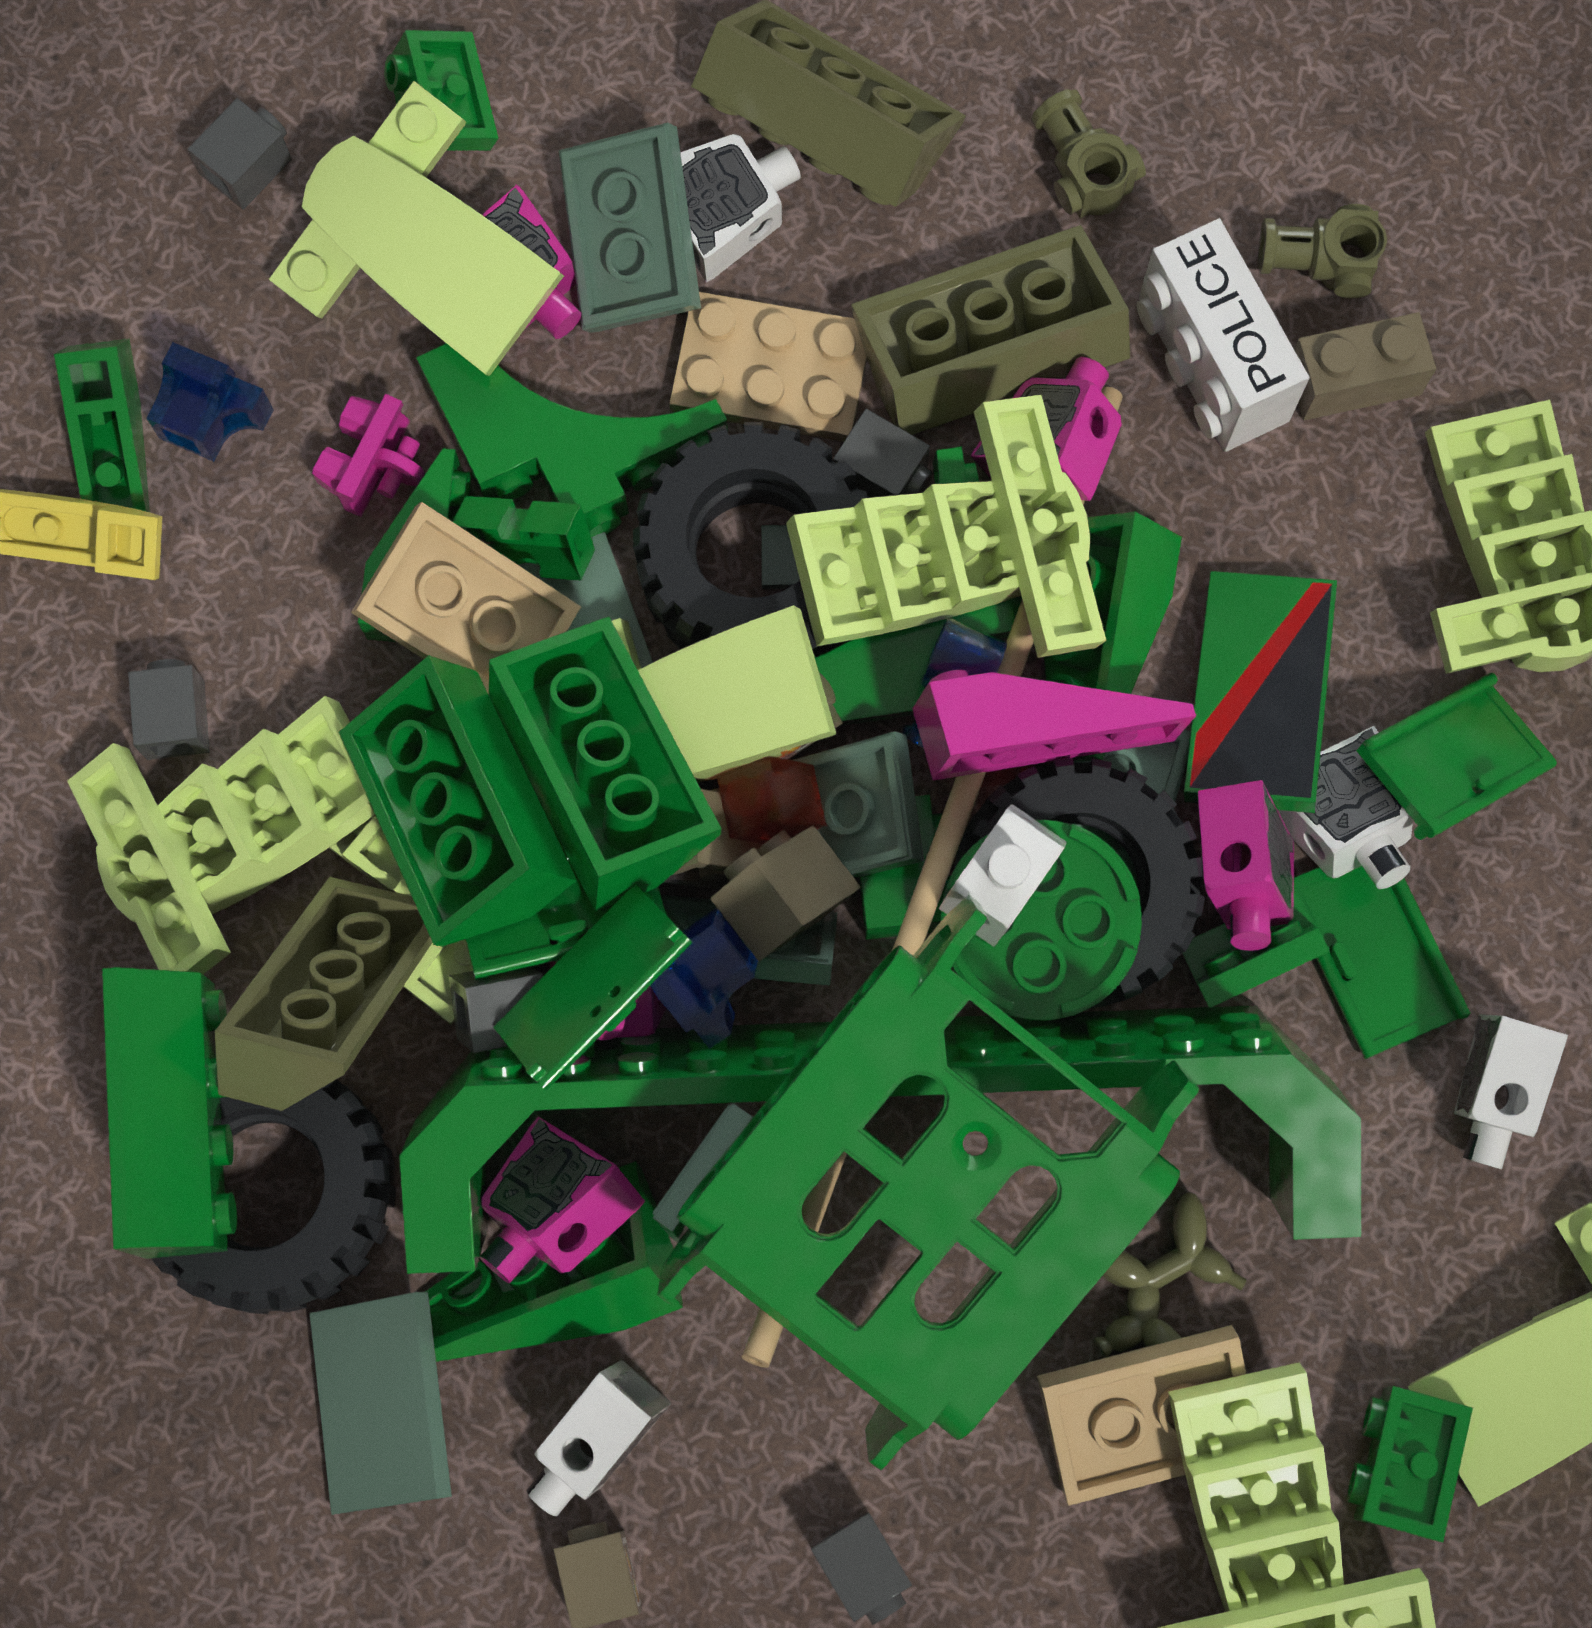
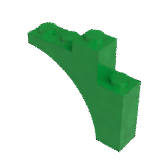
M447 343L416 357L423 378L482 496L514 500L531 490L533 487L532 481L542 477L554 502L581 504L591 537L603 532L608 534L615 530L622 522L621 517L629 514L626 495L623 490L631 486L635 491L652 487L651 477L662 463L668 464L671 467L678 463L675 450L692 440L699 448L709 443V430L726 425L728 431L727 419L716 399L694 408L651 417L619 418L594 415L570 409L547 400L513 379L499 365L488 376Z
M962 446L936 451L932 461L934 484L979 482L975 463H964ZM1022 595L951 618L894 632L850 640L824 655L815 657L819 673L826 678L835 693L836 702L833 706L842 721V724L839 726L914 715L912 708L930 680L944 672L957 670L954 656L943 657L942 648L1007 639L1022 601Z

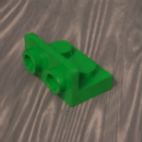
M405 30L392 54L387 56L384 67L386 86L390 91H394L396 104L413 81H415L467 122L446 151H490L499 138L473 32Z
M1294 892V918L1287 924L1270 926L1271 942L1263 949L1248 951L1235 948L1231 944L1230 930L1226 927L1225 923L1193 937L1188 949L1182 954L1209 1008L1330 952L1319 928L1313 925L1298 893Z
M1396 1386L1383 1388L1381 1399L1371 1396L1362 1425V1436L1372 1438L1366 1465L1355 1463L1347 1490V1502L1356 1505L1354 1519L1443 1543L1473 1408Z

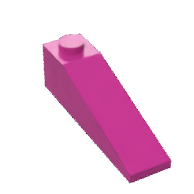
M952 670L932 678L912 708L933 781L1173 742L1196 717L1193 704L994 672L968 676L965 670Z

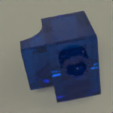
M172 342L161 363L163 378L159 393L146 419L159 439L214 462L224 442L232 434L244 429L263 431L274 409L263 388L236 378V373L229 365Z
M717 907L682 931L693 943L650 985L658 999L671 1012L684 1031L687 1033L694 1028L709 1049L731 1034L735 1012L731 1007L729 997L734 991L755 977L758 960Z

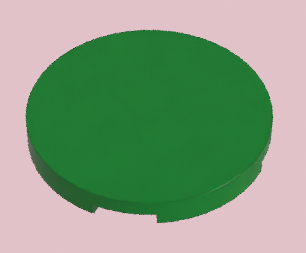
M1036 820L1067 842L1065 848L998 943L993 947L975 934L963 948L952 967L958 976L1007 1015L1029 1020H1053L1076 1015L1093 1007L1110 995L1121 983L1131 968L1138 952L1142 926L1139 892L1131 872L1117 852L1105 841L1090 831L1074 824L1051 820ZM988 835L974 844L959 861L950 876L942 902ZM941 911V921L947 915L943 911Z

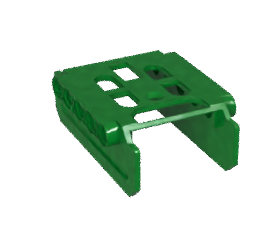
M971 895L965 897L943 918L914 955L898 945L872 972L684 1202L676 1218L687 1226L688 1229L682 1235L660 1271L657 1295L670 1304L689 1280L707 1266L877 1400L879 1405L865 1428L868 1461L879 1470H882L906 1442L927 1430L933 1422L956 1440L963 1439L979 1424L1173 1191L1180 1177V1170L1162 1157L1159 1151L1175 1120L1199 1091V1087L1188 1072L1173 1060L1149 1077L1129 1103L1122 1108L952 971L951 968L963 948L987 919L981 904ZM969 1000L1116 1117L1088 1152L1058 1154L947 1065L944 1030ZM915 1075L928 1076L936 1080L942 1087L944 1103L939 1114L901 1158L864 1129V1127L898 1085L906 1078ZM973 1131L983 1133L988 1140L986 1150L979 1155H971L963 1147L965 1136ZM845 1152L882 1182L841 1230L830 1234L818 1233L811 1229L804 1221L802 1204L841 1154ZM1030 1165L1040 1166L1048 1170L1055 1178L1056 1190L1012 1243L1009 1244L978 1220L977 1217L1016 1171ZM880 1219L921 1253L866 1320L858 1326L819 1296L817 1292L873 1224ZM958 1242L990 1267V1269L946 1322H930L923 1318L916 1310L915 1294L924 1280L954 1244Z

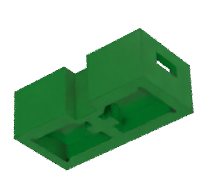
M465 496L452 521L479 540L482 538L486 542H493L487 545L517 565L523 563L538 565L541 578L581 581L595 552L581 504L532 501L529 509H516L513 499Z

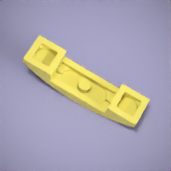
M0 489V554L95 567V572L149 580L159 579L162 516L103 502Z

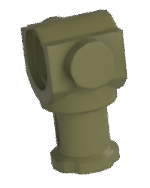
M1066 89L1045 100L1033 112L1031 117L1036 129L1045 130L1058 152L1054 163L1063 178L1054 182L1057 199L1067 214L1071 215L1076 212L1080 219L1088 214L1101 216L1111 213L1120 205L1123 197L1133 191L1135 181L1145 177L1144 162L1132 144L1125 145L1119 136L1109 134L1105 129H1094L1080 107L1082 97L1078 90ZM1094 173L1104 174L1113 182L1107 185H1097L1091 182L1087 176Z
M1348 204L1339 207L1330 219L1316 218L1312 227L1276 225L1274 219L1264 218L1258 247L1259 274H1270L1272 269L1308 270L1311 280H1320L1327 288L1334 290L1337 296L1361 298L1369 295L1372 291L1373 276L1387 243L1386 231L1380 221H1378L1379 211H1373L1371 207L1363 204ZM1349 244L1357 246L1364 252L1366 257H1351L1344 252L1341 246Z

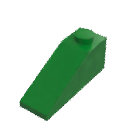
M130 339L65 347L55 353L54 358L80 498L150 512L141 401Z

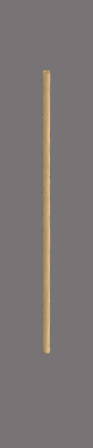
M1103 387L1101 392L1118 412L1123 398L1121 392L1112 387ZM1023 599L995 673L1021 677L1033 645V638ZM986 772L956 777L893 949L900 945L910 954L914 955L924 943ZM845 1152L841 1154L802 1204L803 1219L816 1232L819 1231L847 1154ZM762 1309L758 1311L742 1358L753 1365L768 1368L783 1326Z

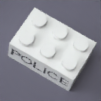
M1221 219L1214 220L1154 248L1146 275L1144 276L1139 296L1140 300L1137 301L1138 315L1146 331L1150 335L1158 333L1168 352L1165 354V361L1175 383L1180 387L1187 384L1197 402L1194 406V414L1203 434L1208 439L1216 437L1223 451L1227 452L1288 423L1310 377Z

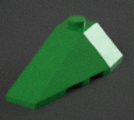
M1136 511L1087 517L1090 548L1089 561L1086 562L1106 641L1093 649L1045 656L1046 681L1127 694L1132 693L1173 596L1182 540L1180 535ZM1106 752L1075 757L1073 761L1103 760Z
M635 1161L619 1169L645 1200L644 1204L570 1272L560 1273L534 1255L512 1282L507 1283L484 1262L478 1261L475 1271L452 1272L425 1291L428 1292L436 1362L624 1331L683 1308L681 1291L670 1304L657 1295L661 1267L674 1248L667 1232L653 1219L654 1215L652 1213L657 1205L642 1168Z

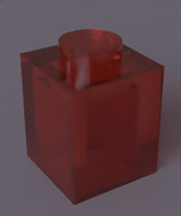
M767 756L717 776L728 833L731 839L765 844L783 830L793 838L811 826H814L816 830L826 826L813 764Z

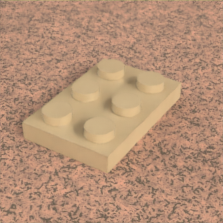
M699 292L701 309L688 312L669 403L670 411H683L716 399L729 422L744 424V422H763L764 428L779 430L781 425L799 429L800 434L844 442L854 428L867 361L855 319Z
M421 502L413 509L351 613L423 659L430 655L477 671L488 693L489 659L567 632L581 606Z
M1232 1325L1037 1376L1061 1488L1068 1506L1185 1475L1168 1391L1246 1374L1240 1339Z

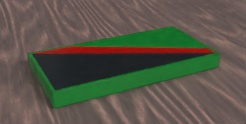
M1211 571L1194 705L1196 717L1192 722L1184 802L1198 803L1199 790L1262 780L1277 810L1315 813L1337 580Z

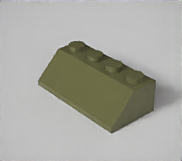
M762 0L717 22L691 86L708 96L709 104L725 114L742 116L759 126V133L766 139L780 145L793 146L808 155L809 162L815 168L832 175L840 174L859 185L860 192L869 200L882 205L891 204L894 207L916 193L966 118V115L768 0Z
M1081 225L851 304L852 313L879 396L892 423L911 435L973 414L983 402L1012 399L1022 384L1030 378L1065 379L1074 362L1079 357L1093 359L1104 367L1130 359L1129 308Z
M333 877L328 878L215 1030L219 1095L283 1111L346 1073L432 944V940L412 896Z

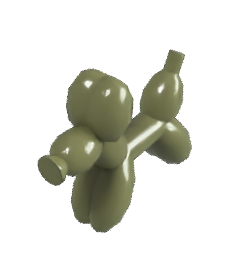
M1191 1192L1183 1194L1173 1209L1171 1223L1175 1245L1173 1250L1146 1266L1139 1259L1124 1250L1104 1273L1103 1277L1107 1281L1121 1288L1129 1289L1127 1295L1129 1315L1114 1320L1106 1328L1105 1337L1094 1338L1104 1358L1109 1357L1112 1351L1119 1353L1131 1351L1140 1343L1145 1348L1181 1338L1171 1325L1158 1319L1161 1308L1158 1289L1188 1271L1204 1282L1214 1284L1228 1283L1240 1291L1244 1287L1247 1279L1233 1272L1230 1263L1219 1251L1212 1247L1204 1246L1207 1239V1220L1204 1206L1196 1194Z

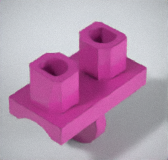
M385 394L379 404L374 401L351 396L340 416L339 427L342 433L361 442L353 457L326 447L321 452L313 468L312 474L316 482L332 494L338 496L344 510L362 517L379 482L377 492L393 499L401 483L416 487L425 475V471L412 461L420 447V443L411 437H403L410 420L401 413L403 402L397 398Z

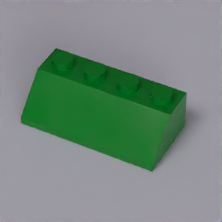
M609 616L489 659L488 695L595 912L613 906L634 884L644 892L656 889L721 835L722 828Z
M428 655L339 731L433 945L443 947L529 919L577 881L477 671Z
M120 967L103 968L113 1249L145 1259L228 1251L227 1234H234L236 1232L237 1210L233 1193H225L224 1166L232 1165L234 1148L229 1124L221 1125L220 1098H225V1096L218 1094L215 1030L227 1015L224 993L222 990H215V983L201 972Z

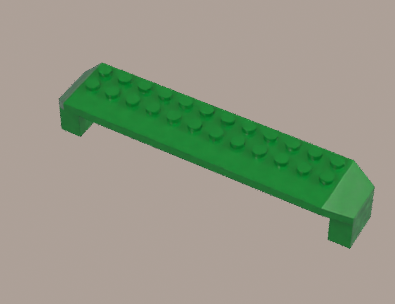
M1257 1005L1080 1012L1076 1015L1053 1020H1029L1008 1015L1099 1089L1142 1087L1149 1077L1173 1060L1188 1072L1197 1085L1224 1084L1269 1125L1270 1200L1293 1240L1361 1237V1118L1336 1084ZM990 1016L955 1017L944 1030L947 1065L982 1093L1080 1089ZM831 1022L657 1028L654 1034L648 1036L618 1037L610 1040L597 1039L547 1091L525 1071L526 1068L509 1046L477 1053L471 1051L416 1117L400 1153L407 1274L468 1272L476 1270L488 1232V1213L481 1207L482 1196L486 1192L485 1163L535 1110L767 1101ZM915 1075L906 1078L900 1083L889 1097L944 1095L936 1080L924 1075Z

